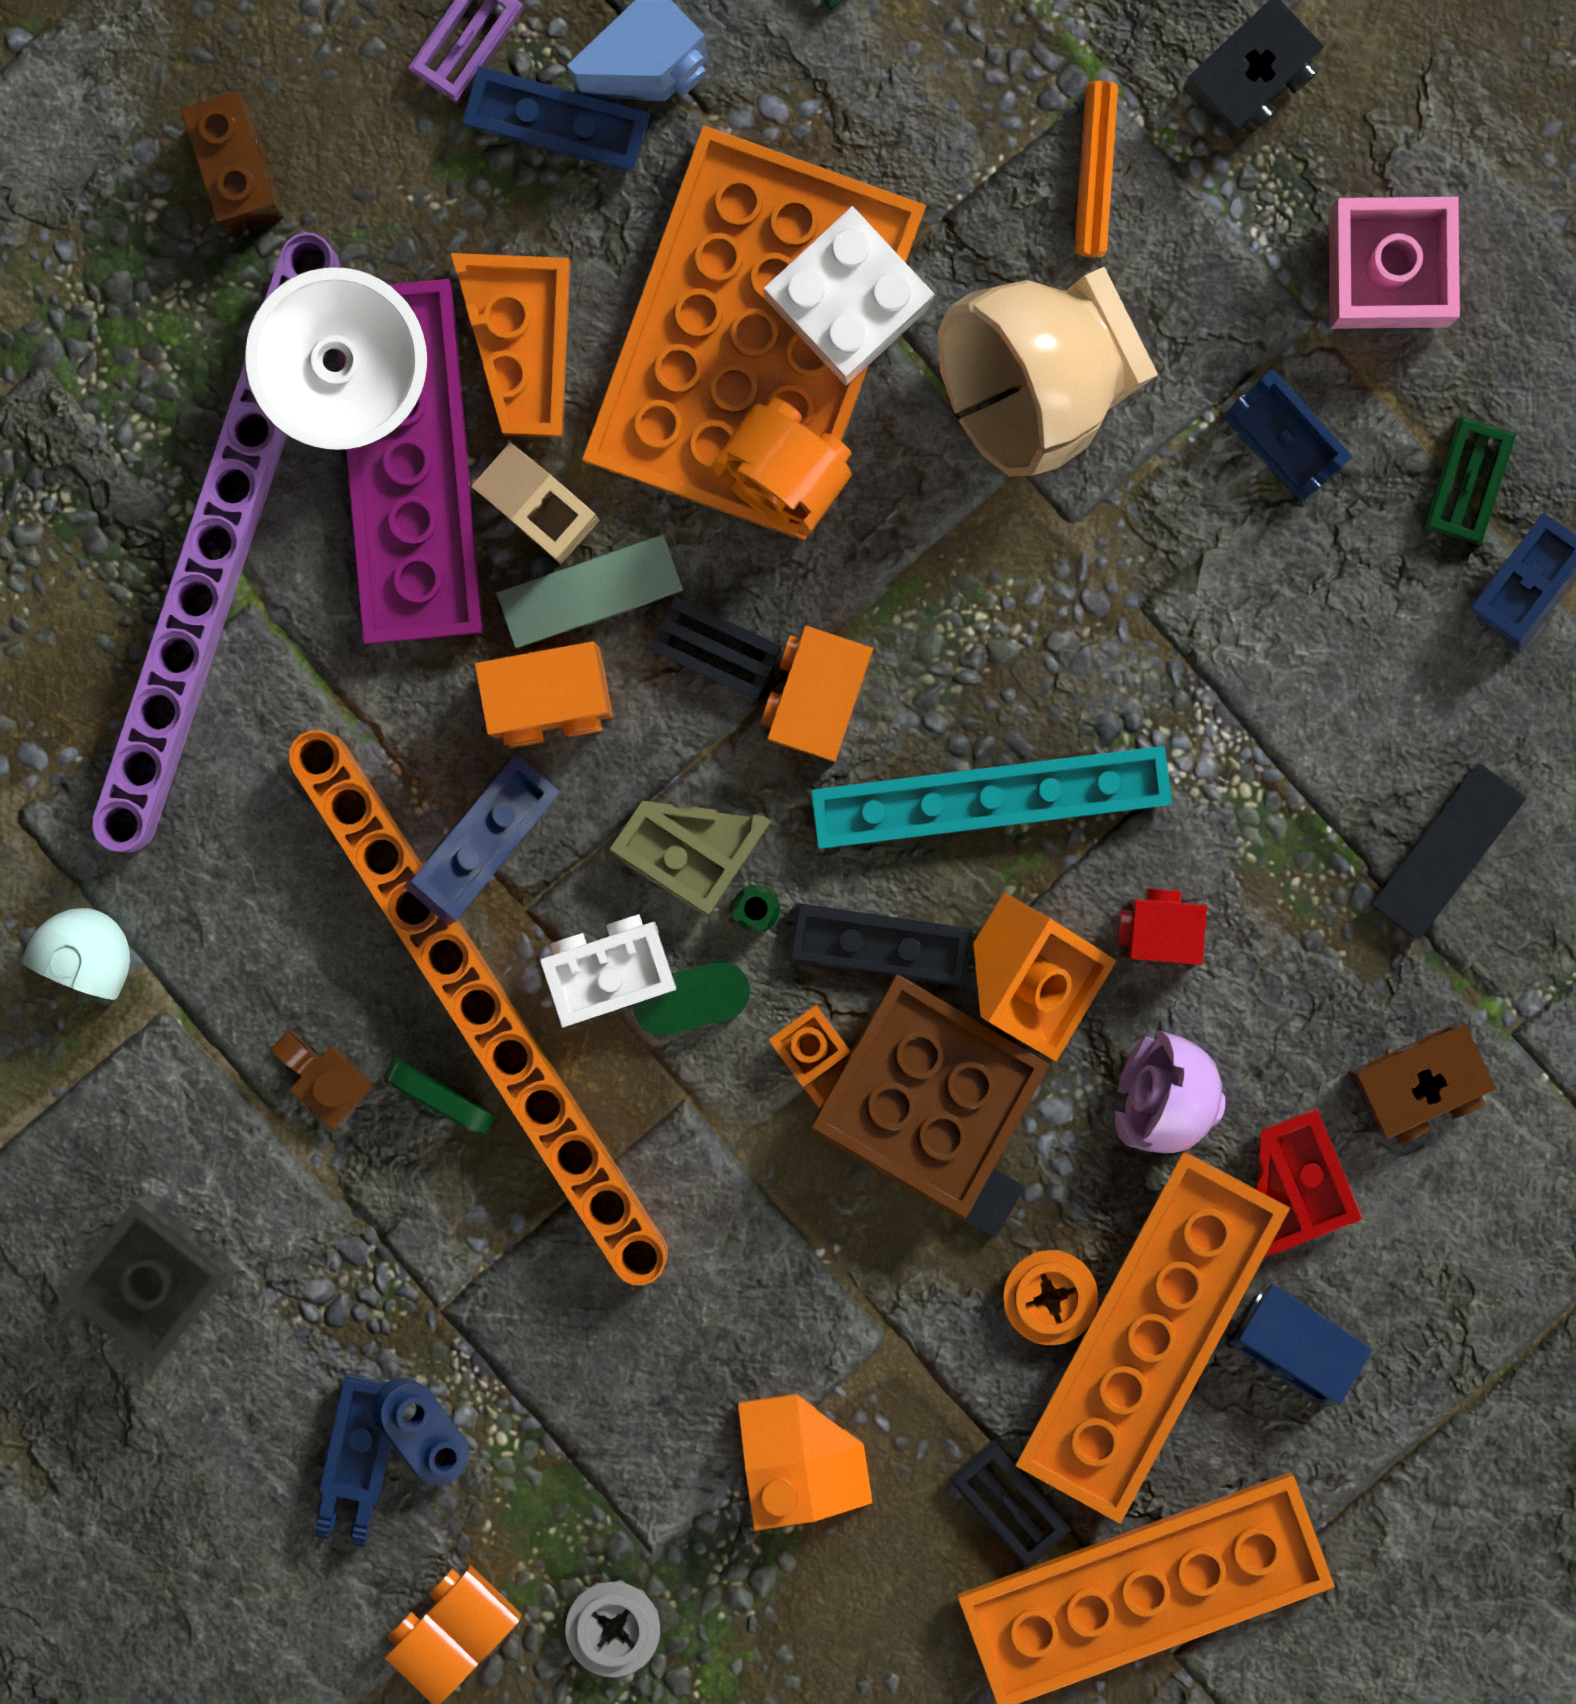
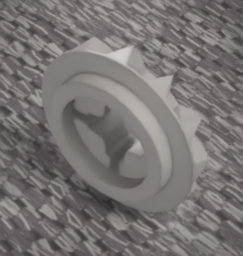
M622 1580L595 1583L579 1595L571 1606L566 1620V1639L574 1658L587 1670L605 1677L625 1676L639 1670L653 1656L660 1638L658 1610L654 1607L644 1590L628 1585ZM625 1609H628L629 1612L627 1613L623 1629L634 1644H631L626 1639L622 1640L614 1636L609 1642L605 1641L600 1648L596 1646L600 1642L603 1625L598 1621L599 1617L593 1612L595 1611L600 1616L605 1615L607 1618L613 1619L618 1613L622 1614Z

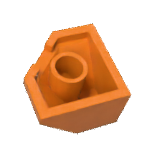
M797 1393L738 1402L745 1470L755 1531L815 1522L873 1503L864 1443L845 1429L843 1430Z

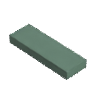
M663 534L497 592L496 594L513 643L518 650L684 591Z

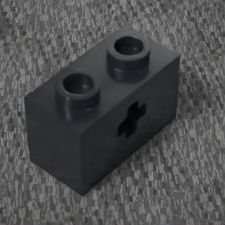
M1269 0L1188 76L1183 90L1231 140L1243 128L1252 135L1277 111L1271 102L1280 93L1288 88L1293 94H1296L1319 72L1320 68L1314 61L1320 55L1324 45L1281 0ZM1249 62L1253 67L1259 62L1267 66L1269 71L1264 78L1265 82L1261 77L1256 82H1252L1247 78L1245 74L1250 66Z

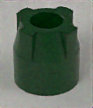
M762 885L747 886L734 899L732 907L733 917L743 929L750 932H762L772 927L777 921L780 914V903L775 893L769 888ZM760 897L766 902L768 910L764 918L752 920L747 917L744 906L748 899Z

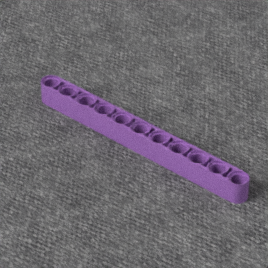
M304 232L294 235L286 241L281 250L265 300L279 286L298 276L296 270L297 262L305 252L315 250L324 253L325 265L323 268H341L338 256L324 238L315 233ZM245 361L93 816L92 829L95 838L103 847L111 851L134 852L141 850L150 843L156 832L287 434L282 432L268 419L256 402L248 382ZM257 417L266 419L269 426L266 440L259 446H245L241 439V430L244 424L250 419ZM234 474H246L250 482V491L247 497L238 503H227L222 493L223 484L226 479ZM215 530H227L231 537V548L228 554L221 559L210 560L204 551L205 539ZM207 585L213 597L210 609L203 615L191 616L185 605L188 592L195 586ZM187 641L192 646L194 652L193 662L184 672L174 673L168 666L167 653L176 642ZM165 696L174 704L175 716L170 725L158 730L149 721V707L157 698ZM146 752L155 760L156 774L148 784L139 786L131 778L130 764L137 755ZM122 809L132 811L138 823L135 835L126 842L119 841L113 835L111 829L114 815Z

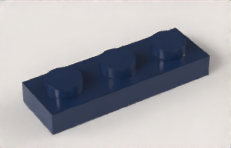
M478 66L462 123L464 128L635 174L650 121L649 112Z
M517 753L507 759L403 887L446 925L449 926L454 923L560 792Z

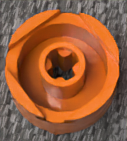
M773 397L767 406L756 404L752 407L713 461L712 469L719 477L726 468L735 478L729 488L738 497L759 513L785 527L790 518L802 523L797 533L807 536L813 531L850 479L852 474L846 461L852 453L844 443L828 433L822 432L819 437L800 424L802 416L795 408L785 401Z

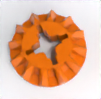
M1061 1250L1035 1251L1015 1264L1004 1285V1308L1010 1323L1023 1337L1042 1345H1060L1074 1340L1089 1327L1098 1307V1289L1093 1275L1081 1260ZM1045 1273L1048 1281L1051 1280L1055 1288L1065 1287L1067 1290L1075 1287V1291L1067 1293L1066 1297L1059 1300L1060 1310L1058 1313L1061 1319L1059 1321H1055L1053 1313H1050L1045 1305H1025V1303L1034 1301L1033 1297L1042 1293L1040 1284L1043 1282L1040 1274Z

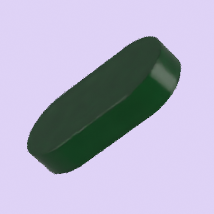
M723 961L713 962L671 973L676 990L635 1003L633 1008L638 1023L646 1031L659 1036L672 1035L736 1017L744 1010L749 1001L750 984L745 973L736 965Z
M392 1058L383 1074L384 1081L398 1091L477 1134H486L496 1117L493 1111L481 1103L398 1058Z

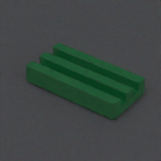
M1460 415L1457 418L1422 526L1423 531L1435 532L1444 535L1445 538L1467 542V545L1477 548L1482 545L1517 433ZM1471 432L1477 435L1448 523L1440 520L1467 434ZM1490 438L1499 441L1470 530L1461 526Z

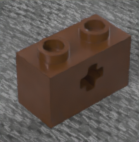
M234 91L182 108L181 112L216 221L229 235L284 217L249 106L240 93Z
M1459 1022L1446 1026L1349 1071L1378 1135L1386 1139L1396 1136L1398 1143L1407 1142L1431 1130L1428 1121L1448 1111L1454 1119L1483 1107L1485 1102L1482 1096L1496 1090L1467 1025ZM1423 1071L1424 1075L1436 1076L1437 1083L1430 1087L1432 1097L1428 1100L1424 1096L1413 1095L1412 1088L1419 1084L1417 1074Z

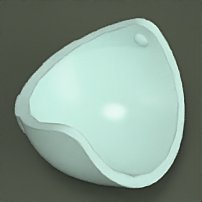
M76 908L51 917L36 930L26 947L22 963L36 973L78 991L115 1000L128 974L130 953L126 937L113 919L97 910Z

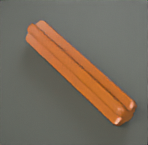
M1109 81L1088 82L1085 89L1074 248L1076 255L1082 257H1103L1107 251L1118 98L1117 84Z

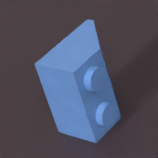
M635 0L567 65L574 91L601 100L666 101L676 91L681 96H684L703 79L707 72L702 67L708 61L705 35L672 0Z

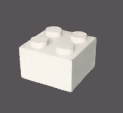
M853 206L764 288L765 300L845 386L933 306L935 296L928 286Z

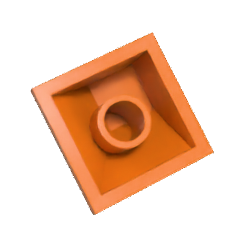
M1004 892L973 943L981 1018L1057 1062L1117 960L1051 918Z

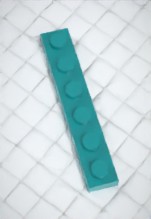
M1165 746L811 790L818 849L1172 805Z

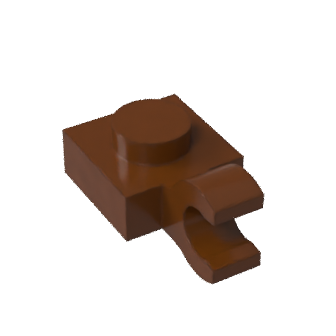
M291 1030L286 1032L270 1049L283 1063L301 1076L290 1091L332 1130L375 1086L369 1078L333 1045L319 1057Z

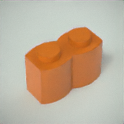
M471 1565L461 1575L453 1568L449 1570L428 1593V1596L435 1601L433 1605L420 1618L409 1612L386 1637L393 1646L388 1651L385 1659L432 1704H441L519 1622L521 1613Z

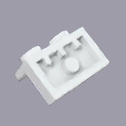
M640 914L606 925L609 937L587 944L584 934L581 933L550 944L553 955L540 959L562 1028L676 990L658 934L659 930L656 921L643 925Z

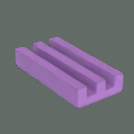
M454 0L408 67L409 72L427 82L430 87L443 93L449 100L459 106L473 85L478 66L485 68L524 11V5L518 0H485L443 63L434 72L428 68L474 1ZM499 4L505 7L454 84L447 81Z

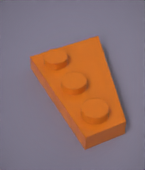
M451 253L503 435L563 438L570 259Z

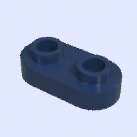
M397 1378L386 1383L374 1399L373 1417L377 1426L411 1472L428 1484L445 1485L457 1479L464 1471L468 1462V1444L428 1388L410 1378ZM415 1403L416 1412L414 1416L408 1421H403L402 1414L404 1409L408 1405ZM442 1448H447L448 1456L446 1460L439 1465H435L434 1459L437 1452Z

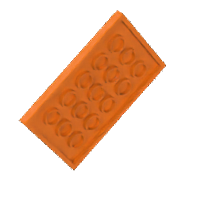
M703 125L582 460L585 463L806 542L807 536L797 533L802 523L790 518L785 527L768 519L744 502L729 488L735 480L729 471L725 468L718 477L712 469V463L752 407L756 404L767 406L773 397L779 398L795 408L802 416L800 424L818 437L822 432H825L842 442L869 365L845 386L765 300L764 288L852 206L906 263L926 210V205Z

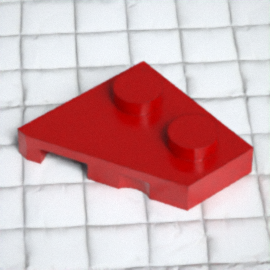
M1318 1107L1262 1128L1257 1190L1290 1207L1264 1258L1363 1219Z

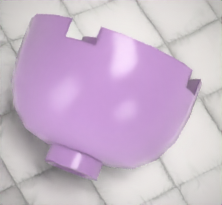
M1157 1031V1039L1145 1036L1138 1042L1127 1060L1117 1092L1122 1094L1129 1092L1125 1104V1113L1115 1111V1125L1119 1138L1127 1146L1148 1152L1176 1153L1190 1149L1204 1138L1213 1126L1219 1123L1225 1110V1096L1222 1093V1083L1216 1064L1203 1049L1183 1037Z

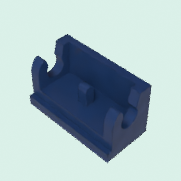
M1273 368L1222 415L1223 419L1299 503H1302L1353 457Z
M1543 512L1471 607V610L1476 613V620L1485 629L1491 627L1504 637L1503 640L1506 645L1519 654L1576 581V534Z
M1274 1284L1269 1285L1264 1294L1259 1292L1235 1332L1232 1333L1227 1341L1229 1345L1325 1407L1341 1405L1373 1348Z

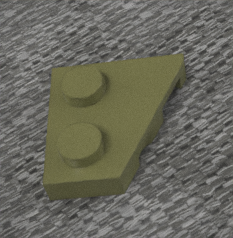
M642 801L611 846L609 853L708 918L769 826L771 820L760 815L748 817L717 813V810L697 807L685 809L673 807L671 804Z

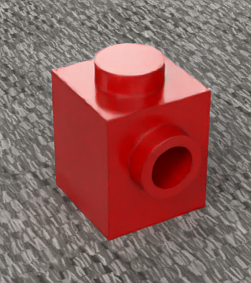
M1146 888L1145 900L1131 899L1130 911L1120 910L1117 945L1127 946L1126 958L1203 965L1208 905L1181 903L1182 891Z

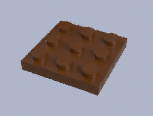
M897 974L891 979L809 1126L808 1131L954 1217L963 1220L969 1215L1050 1064Z

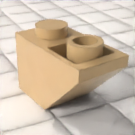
M511 442L471 486L560 565L600 521L591 509Z

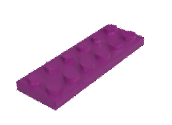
M450 279L388 284L408 303L421 326L426 344L427 370L421 394L410 414L399 426L373 443L346 449L364 644L370 645L484 634L452 281ZM337 350L339 371H341L345 365V358Z

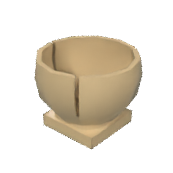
M1105 267L1084 275L1066 291L1025 280L971 292L947 308L937 332L940 373L955 414L1007 390L1019 388L1016 393L958 420L981 455L1009 477L1032 476L1057 469L1089 447L1108 409L1158 375Z

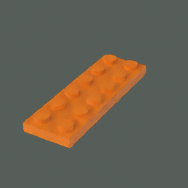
M1183 1151L1015 1466L1121 1524L1288 1214L1290 1207Z
M1291 1472L1035 1565L1028 1570L1024 1569L959 1593L958 1599L997 1704H1019L1324 1592L1335 1586L1295 1477Z

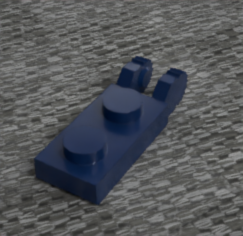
M350 1373L345 1375L319 1490L320 1493H323L315 1537L329 1539L336 1525V1510L339 1497L360 1501L357 1515L353 1520L351 1528V1545L365 1548L374 1508L380 1502L392 1448L391 1443L377 1426L373 1417L374 1399L379 1390L388 1383L386 1381Z

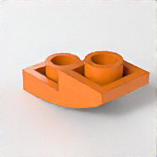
M815 1005L768 1040L802 1087L820 1108L851 1050L819 1007Z

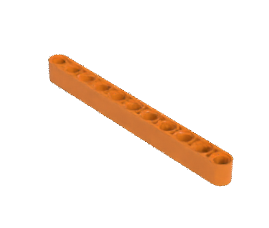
M310 730L301 734L293 741L289 750V763L294 774L616 1274L623 1281L632 1285H646L654 1282L661 1275L667 1262L668 1247L647 1211L460 921L457 919V921L448 926L431 910L428 917L419 924L408 922L403 917L401 902L403 897L409 892L403 886L420 867L422 862L346 744L339 737L321 730ZM325 741L333 750L334 761L326 772L313 774L307 768L305 754L313 743ZM357 791L364 797L366 812L359 822L349 825L339 818L337 803L344 793ZM387 840L396 847L398 862L391 872L382 875L371 867L369 852L377 842ZM443 940L455 942L463 953V962L460 968L452 974L441 972L433 962L434 948ZM474 990L488 992L495 1002L494 1015L487 1023L474 1022L465 1012V1000ZM505 1040H515L521 1043L528 1054L525 1068L518 1073H510L503 1070L496 1059L497 1049ZM547 1090L557 1097L560 1104V1112L555 1120L540 1122L530 1114L528 1101L535 1091ZM571 1140H579L590 1148L592 1163L587 1170L573 1172L563 1165L560 1158V1150L564 1143ZM610 1190L622 1198L625 1207L624 1214L620 1219L604 1221L597 1217L592 1208V1200L598 1192ZM634 1241H645L655 1249L657 1263L646 1271L634 1270L626 1263L624 1258L625 1247Z

